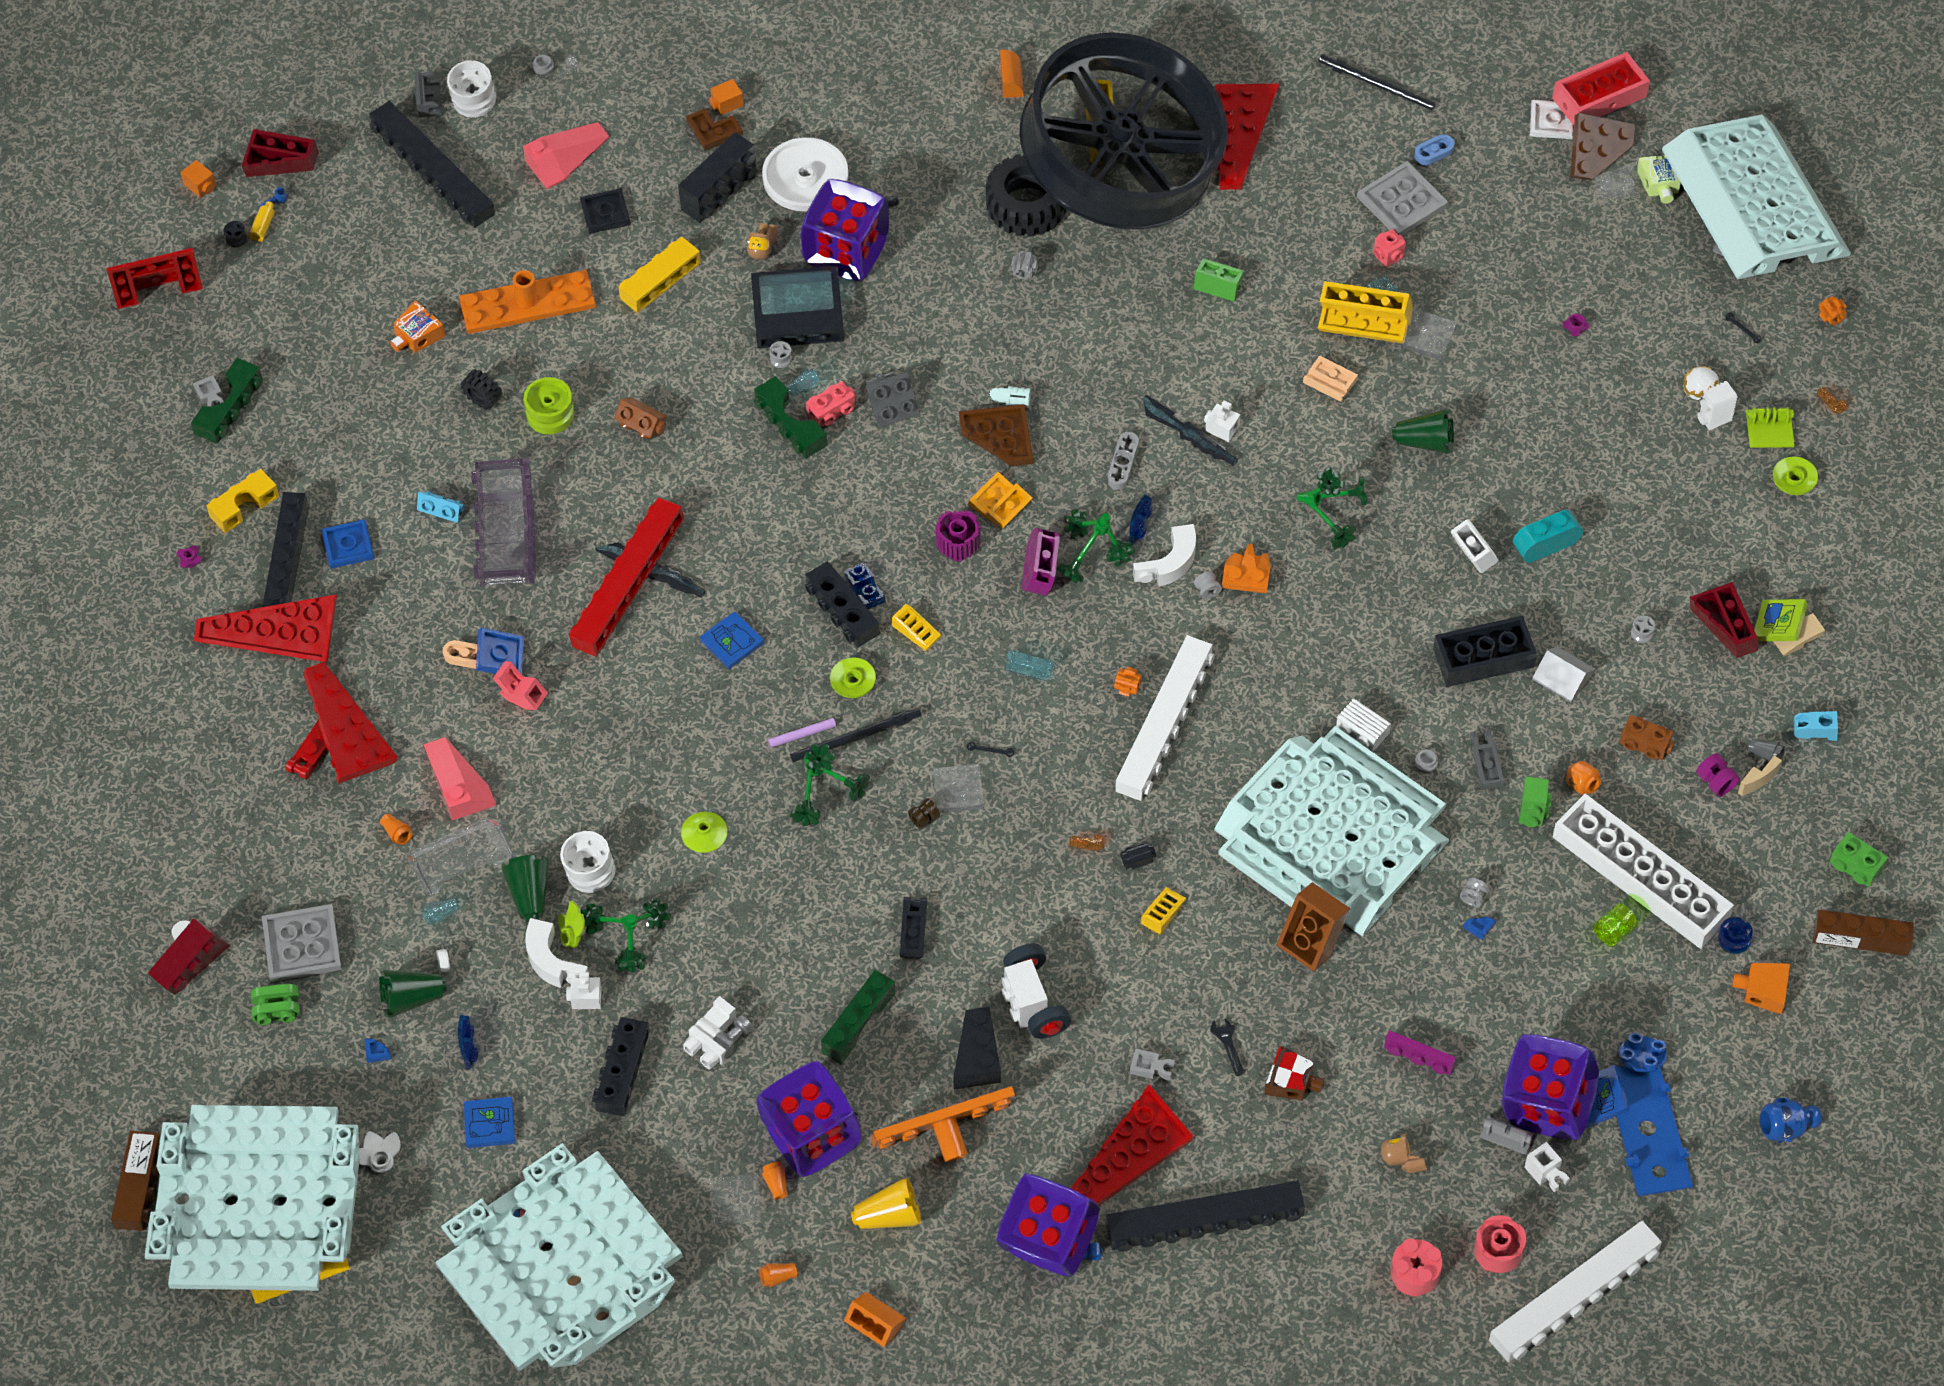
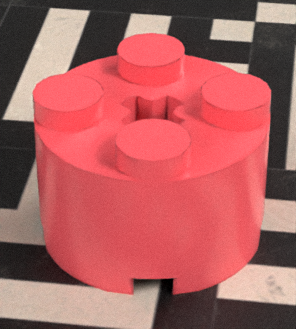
M1497 1215L1485 1220L1477 1231L1474 1245L1475 1257L1482 1268L1495 1273H1505L1517 1268L1523 1258L1526 1245L1525 1231L1520 1224L1518 1225L1508 1216Z
M1406 1239L1395 1250L1391 1265V1277L1398 1290L1409 1296H1421L1434 1290L1439 1283L1442 1269L1441 1252L1427 1241Z

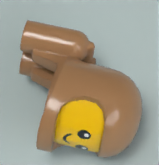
M759 223L758 233H749L747 252L750 257L764 260L770 256L772 245H774L777 239L778 226H768V224Z
M1406 1133L1402 1134L1401 1138L1387 1139L1382 1143L1381 1156L1386 1164L1390 1166L1404 1164L1402 1170L1408 1173L1427 1170L1424 1158L1411 1156Z

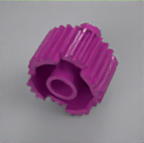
M954 510L953 513L945 511V514L942 513L941 517H938V523H936L935 527L936 546L939 552H942V555H946V558L950 557L954 561H963L967 559V556L971 557V554L974 555L975 551H978L981 544V533L977 516H974V513H970V510L964 512Z

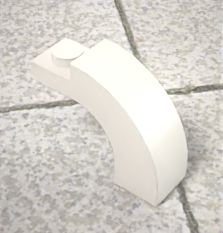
M1194 524L1171 527L1173 549L1166 557L1154 561L1133 563L1134 582L1148 583L1157 579L1159 587L1181 578L1189 570L1195 557L1196 533Z
M530 918L525 937L527 953L532 968L544 981L561 988L563 980L571 984V978H579L580 972H588L587 966L560 960L551 953L550 947L555 935L553 923Z

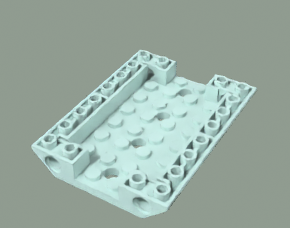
M1764 115L1687 129L1662 148L1670 165L1737 279L1775 272L1780 260L1808 255L1812 264L1850 256L1851 252L1775 125Z

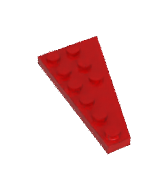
M1279 83L1216 84L1215 90L1223 104L1228 124L1227 145L1219 163L1220 190H1241L1278 91Z
M337 594L198 618L196 620L194 641L328 662Z
M325 662L305 668L304 679L309 694L314 701V710L318 714L323 739L332 758L331 764L337 774V783L339 784L394 764L397 761V755Z
M1148 1084L1144 1089V1093L1135 1101L1129 1113L1120 1121L1102 1145L1099 1153L1095 1158L1093 1157L1081 1177H1078L1070 1189L1083 1194L1087 1198L1094 1200L1098 1205H1101L1192 1142L1194 1136Z

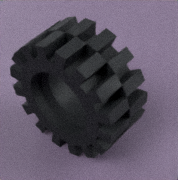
M472 370L460 383L463 394L467 395L466 398L468 400L471 399L472 403L478 404L484 410H490L503 395L501 387H498L499 384L494 382L492 377L489 378L487 373H482L481 370Z

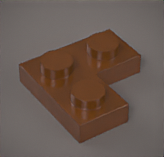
M705 108L686 116V122L705 151L723 144L734 132L741 136L743 135V130L733 115L715 123Z

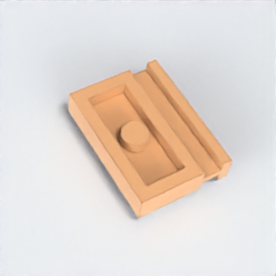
M1319 356L1308 374L1304 377L1303 383L1342 402L1343 397L1348 394L1357 381L1358 374Z

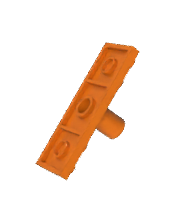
M521 270L513 276V285L459 295L467 334L596 308L587 270L535 280L533 273L530 271Z
M1010 1086L876 1130L871 1136V1143L873 1148L879 1146L880 1150L893 1146L896 1140L902 1139L903 1142H907L917 1138L919 1133L934 1128L945 1163L967 1156L968 1152L957 1120L969 1116L973 1120L985 1116V1112L994 1109L995 1112L1007 1109L1015 1096L1014 1090Z

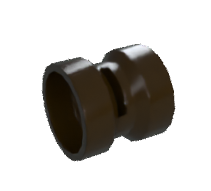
M926 798L920 803V806H914L908 810V815L915 826L921 830L927 826L930 820L935 821L939 818L940 812L931 799Z

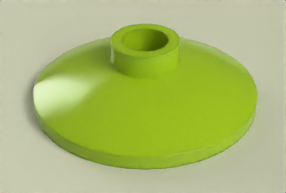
M1787 457L1775 465L1773 480L1776 486L1783 492L1790 495H1803L1814 489L1818 481V473L1814 465L1808 460L1801 457Z
M860 658L843 659L833 667L830 673L832 688L836 693L846 698H858L866 695L872 690L876 681V674L872 665ZM854 679L857 682L850 683L849 681Z
M698 812L691 815L685 820L681 828V837L684 844L689 849L700 853H707L718 849L725 842L728 833L725 821L719 815L712 812ZM703 826L708 827L706 830H700Z

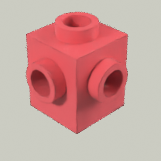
M1393 229L1379 234L1375 238L1374 244L1376 258L1386 268L1404 258L1405 240Z

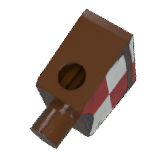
M1279 1045L1265 1084L1264 1094L1303 1101L1307 1089L1321 1093L1325 1079L1312 1075L1314 1070L1313 1061Z

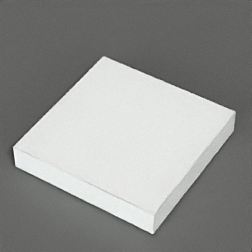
M1531 101L1530 136L1573 139V124L1555 101Z

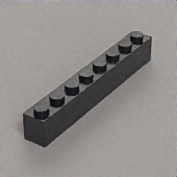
M390 100L369 113L371 121L369 125L375 134L379 133L388 147L392 146L398 157L402 160L405 159L411 170L421 175L426 185L431 184L437 196L440 198L444 197L447 200L448 206L453 211L457 210L466 224L470 223L476 228L495 215L493 202Z
M1299 1180L1106 1214V1227L1111 1250L1118 1249V1251L1124 1252L1139 1245L1151 1247L1156 1242L1166 1241L1167 1243H1175L1180 1238L1190 1237L1197 1239L1207 1233L1214 1232L1220 1235L1235 1228L1247 1230L1253 1225L1262 1224L1263 1226H1270L1280 1220H1287L1288 1222L1297 1221L1304 1216L1305 1204Z

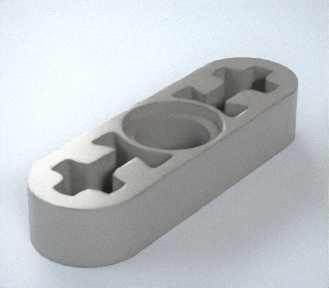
M1125 432L1119 437L1108 473V484L1113 489L1120 490L1127 486L1139 446V439L1135 433ZM1131 440L1132 443H1130L1129 450L1127 451L1125 450V443ZM1124 457L1129 460V463L1121 465L1117 460ZM1118 471H1121V479L1115 481Z

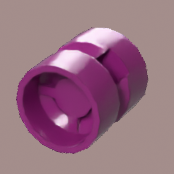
M1719 753L1707 757L1698 766L1696 773L1704 783H1709L1708 787L1717 797H1722L1737 786L1740 777L1731 767H1727L1728 763Z

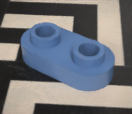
M1439 135L1419 144L1415 148L1414 158L1416 162L1421 165H1430L1451 155L1454 151V140L1448 135Z

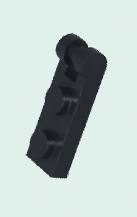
M911 897L903 898L900 957H924L927 898L920 897V900L911 899ZM910 909H919V911H910Z

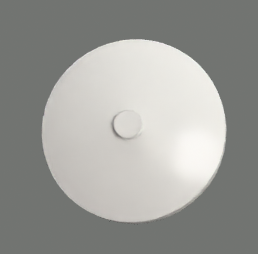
M816 138L792 139L777 146L767 156L762 169L763 184L767 194L777 204L795 211H808L817 192L826 180L839 179L848 182V166L843 154L826 141Z

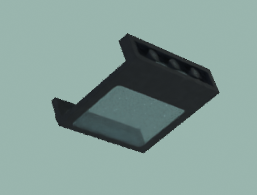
M838 266L751 273L757 349L770 348L773 343L778 341L786 342L790 346L844 341Z

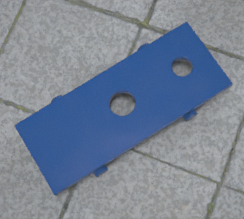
M1626 1066L1618 1067L1630 1111L1616 1117L1627 1154L1625 1164L1631 1168L1638 1196L1693 1188L1686 1162V1157H1689L1688 1148H1683L1667 1093L1671 1092L1670 1083H1665L1661 1068L1650 1072H1639L1631 1070ZM1643 1121H1650L1655 1125L1656 1132L1650 1136L1643 1135L1638 1129L1639 1124ZM1656 1166H1661L1666 1170V1175L1662 1178L1655 1177L1652 1169Z

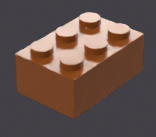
M1310 883L1297 894L1276 946L1313 972L1316 971L1330 958L1351 908L1315 883Z

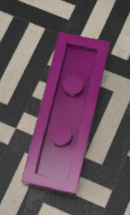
M1390 1030L1385 1037L1384 1048L1394 1056L1402 1055L1409 1058L1414 1064H1424L1432 1067L1433 1071L1439 1074H1452L1456 1057Z

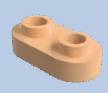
M456 640L449 641L443 647L444 659L449 664L476 669V660L473 659L477 656V644ZM453 653H459L457 656H451Z

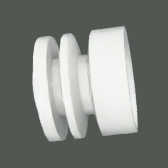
M464 61L451 69L448 74L447 84L454 109L466 117H479L491 111L496 102V93L489 69L478 61Z
M582 831L573 834L565 841L561 848L560 857L571 885L575 889L586 893L597 892L607 887L614 878L616 868L608 843L603 836L593 831Z

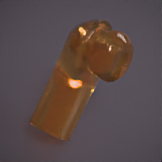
M1821 387L1817 391V396L1834 413L1841 414L1842 411L1847 410L1846 401H1838L1825 387Z
M1100 834L1095 835L1093 838L1074 835L1070 838L1071 847L1093 851L1102 850L1106 842L1105 837Z

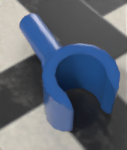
M278 187L275 190V196L268 201L273 204L285 203L287 201V193L284 194L283 187ZM264 202V203L258 205L259 208H260L261 206L265 205L266 202Z
M1090 1243L1088 1252L1085 1253L1083 1259L1099 1260L1102 1254L1101 1245L1099 1243Z

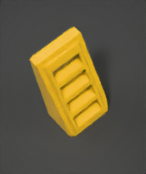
M905 604L892 617V626L925 651L941 638V634L908 604ZM922 627L923 630L917 635L916 632ZM927 633H930L931 635L925 641H923L922 638Z
M1166 887L1141 917V924L1162 935L1186 901V898ZM1169 895L1178 901L1174 903L1165 897ZM1164 902V903L1168 904L1169 906H1171L1172 908L1169 909V908H1167L1166 906L1162 905L1161 903ZM1159 908V909L1163 910L1164 912H1166L1167 914L1165 915V914L1159 912L1157 909ZM1153 914L1162 918L1161 921L1153 917Z

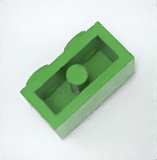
M1525 777L1519 823L1527 827L1542 826L1544 818L1548 819L1552 793H1548V779Z
M1848 832L1834 849L1830 863L1838 871L1851 875L1857 883L1870 887L1885 868L1888 857Z

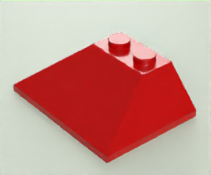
M193 248L106 268L118 309L138 305L139 301L136 291L179 281L182 294L203 289Z

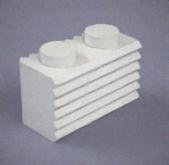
M1727 381L1720 383V385L1717 384L1716 387L1713 386L1708 390L1705 389L1703 400L1700 401L1701 409L1697 416L1699 422L1702 425H1706L1709 430L1732 421L1738 397Z
M1469 519L1451 531L1452 536L1479 573L1485 572L1498 562L1493 550Z
M1352 699L1349 705L1338 715L1336 727L1354 738L1364 747L1374 751L1390 733L1391 723L1356 699Z

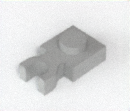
M213 375L193 383L194 390L202 405L207 403V406H215L224 402L221 398L223 396L222 391Z
M1135 1049L1130 1074L1150 1079L1154 1078V1074H1158L1163 1079L1171 1080L1172 1072L1165 1071L1164 1068L1170 1067L1174 1069L1175 1060H1159V1054Z

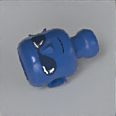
M1776 1098L1774 1102L1766 1104L1761 1109L1759 1122L1762 1133L1769 1140L1777 1141V1143L1792 1142V1139L1801 1137L1806 1132L1807 1127L1817 1128L1822 1122V1114L1820 1109L1814 1105L1807 1106L1804 1109L1795 1100Z

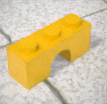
M260 468L255 473L249 474L246 479L237 485L230 487L221 496L211 500L206 506L209 517L226 534L243 522L241 510L238 508L242 503L254 502L262 509L277 499L279 493L277 485Z

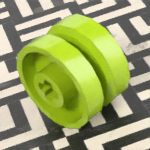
M544 377L532 382L525 390L523 398L528 424L532 429L542 434H556L570 426L574 420L575 411L571 390L564 381L554 377Z

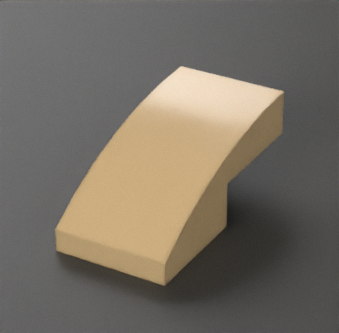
M1814 613L1804 617L1798 641L1773 642L1782 655L1786 656L1802 649L1805 643L1823 636L1825 629Z
M1773 756L1762 771L1753 767L1740 783L1738 794L1741 796L1749 794L1768 783L1779 772L1782 760Z

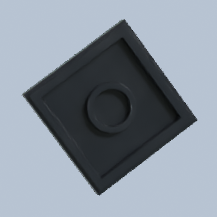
M622 188L580 197L589 234L631 225Z

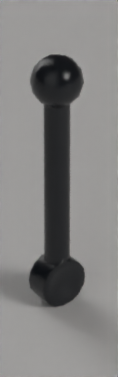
M1733 313L1726 314L1725 319L1733 322L1753 338L1754 343L1761 342V337L1753 334L1734 318Z
M974 742L967 744V749L970 751L976 749L1005 754L1007 757L1014 756L1012 748L1003 750L975 745Z

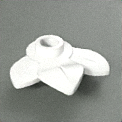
M371 1131L367 1132L363 1144L364 1148H359V1164L370 1166L376 1173L388 1172L393 1167V1157L400 1151V1140L397 1133H391L383 1139ZM381 1159H384L386 1161L382 1165L377 1164V1162Z

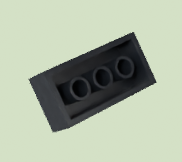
M734 132L678 185L681 211L699 223L705 218H710L719 205H724L733 192L740 190L742 183L755 175L757 171L755 145Z
M1523 615L1435 635L1433 651L1446 687L1534 668L1537 655Z

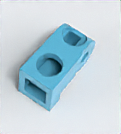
M1837 711L1809 712L1795 715L1794 735L1797 738H1828V740L1837 741Z

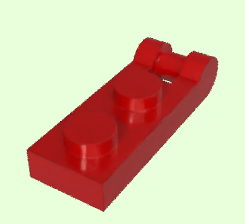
M319 719L293 758H290L285 766L287 772L292 774L295 772L299 774L300 778L305 780L309 778L327 751L319 726ZM301 761L307 763L306 765H303V766L300 765Z

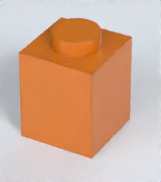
M733 79L710 88V105L713 110L717 109L720 115L744 106L743 93Z
M197 160L180 172L183 184L199 198L211 193L216 186L214 174Z

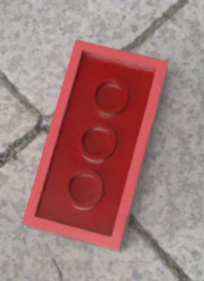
M1625 52L1557 81L1552 99L1574 126L1575 114L1582 113L1602 117L1646 98L1650 80L1628 52Z

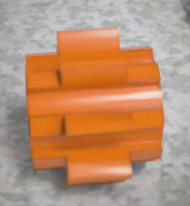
M1830 296V298H1826L1819 305L1821 311L1819 316L1824 323L1828 321L1830 325H1836L1847 317V312L1845 311L1847 306L1842 299L1838 300L1836 297Z
M1131 667L1120 668L1116 676L1114 689H1118L1119 694L1128 697L1130 694L1136 695L1140 688L1142 675L1137 673V669Z

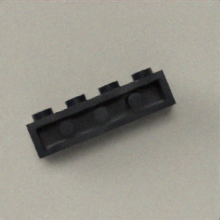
M620 1017L618 1025H614L612 1030V1039L614 1040L612 1046L607 1047L605 1054L606 1066L601 1067L599 1073V1081L601 1082L599 1088H595L593 1092L592 1102H595L596 1111L625 1117L650 1034L648 1022Z

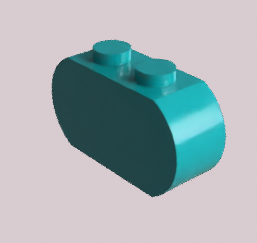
M1562 510L1524 526L1514 536L1513 544L1524 561L1532 563L1577 543L1583 535V528L1570 510Z

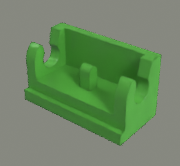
M1203 258L1196 270L1193 289L1235 301L1237 291L1241 288L1244 271Z

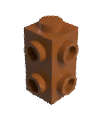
M632 397L620 400L614 419L620 422L622 427L630 430L634 429L639 432V436L651 439L660 436L665 431V422L668 416Z
M1633 715L1629 716L1619 742L1628 750H1637L1645 753L1648 758L1660 759L1662 761L1666 753L1671 754L1675 744L1672 741L1673 731L1665 726L1653 724L1642 717H1635Z

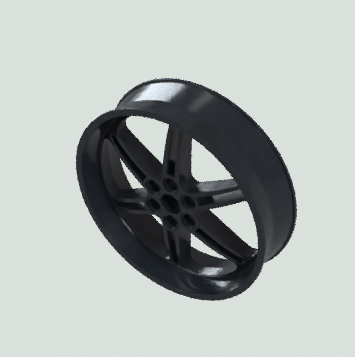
M1110 32L1091 34L1072 40L1057 49L1046 60L1037 75L1033 92L1028 98L1021 114L1019 138L1022 153L1029 170L1041 187L1060 205L1074 214L1097 224L1119 229L1137 230L1169 224L1187 214L1198 204L1209 185L1212 173L1218 167L1224 155L1228 138V124L1223 104L1215 88L1207 77L1186 57L1170 47L1149 38ZM1090 71L1120 72L1138 77L1146 82L1127 110L1120 111L1114 107ZM1064 79L1071 80L1093 121L1050 116L1042 110V100L1057 83ZM1153 84L1156 88L1140 113L1135 108L1150 85ZM1160 90H1163L1185 109L1197 126L1198 131L1152 128L1145 126L1142 120ZM1051 138L1095 148L1098 151V155L1087 173L1085 174L1070 163L1054 145ZM1199 152L1203 154L1204 162L1194 178L1180 187H1174L1161 173L1148 153ZM1102 162L1106 166L1096 179L1092 178L1093 172L1098 164ZM1120 163L1129 170L1149 193L1115 188L1102 183L1112 167Z

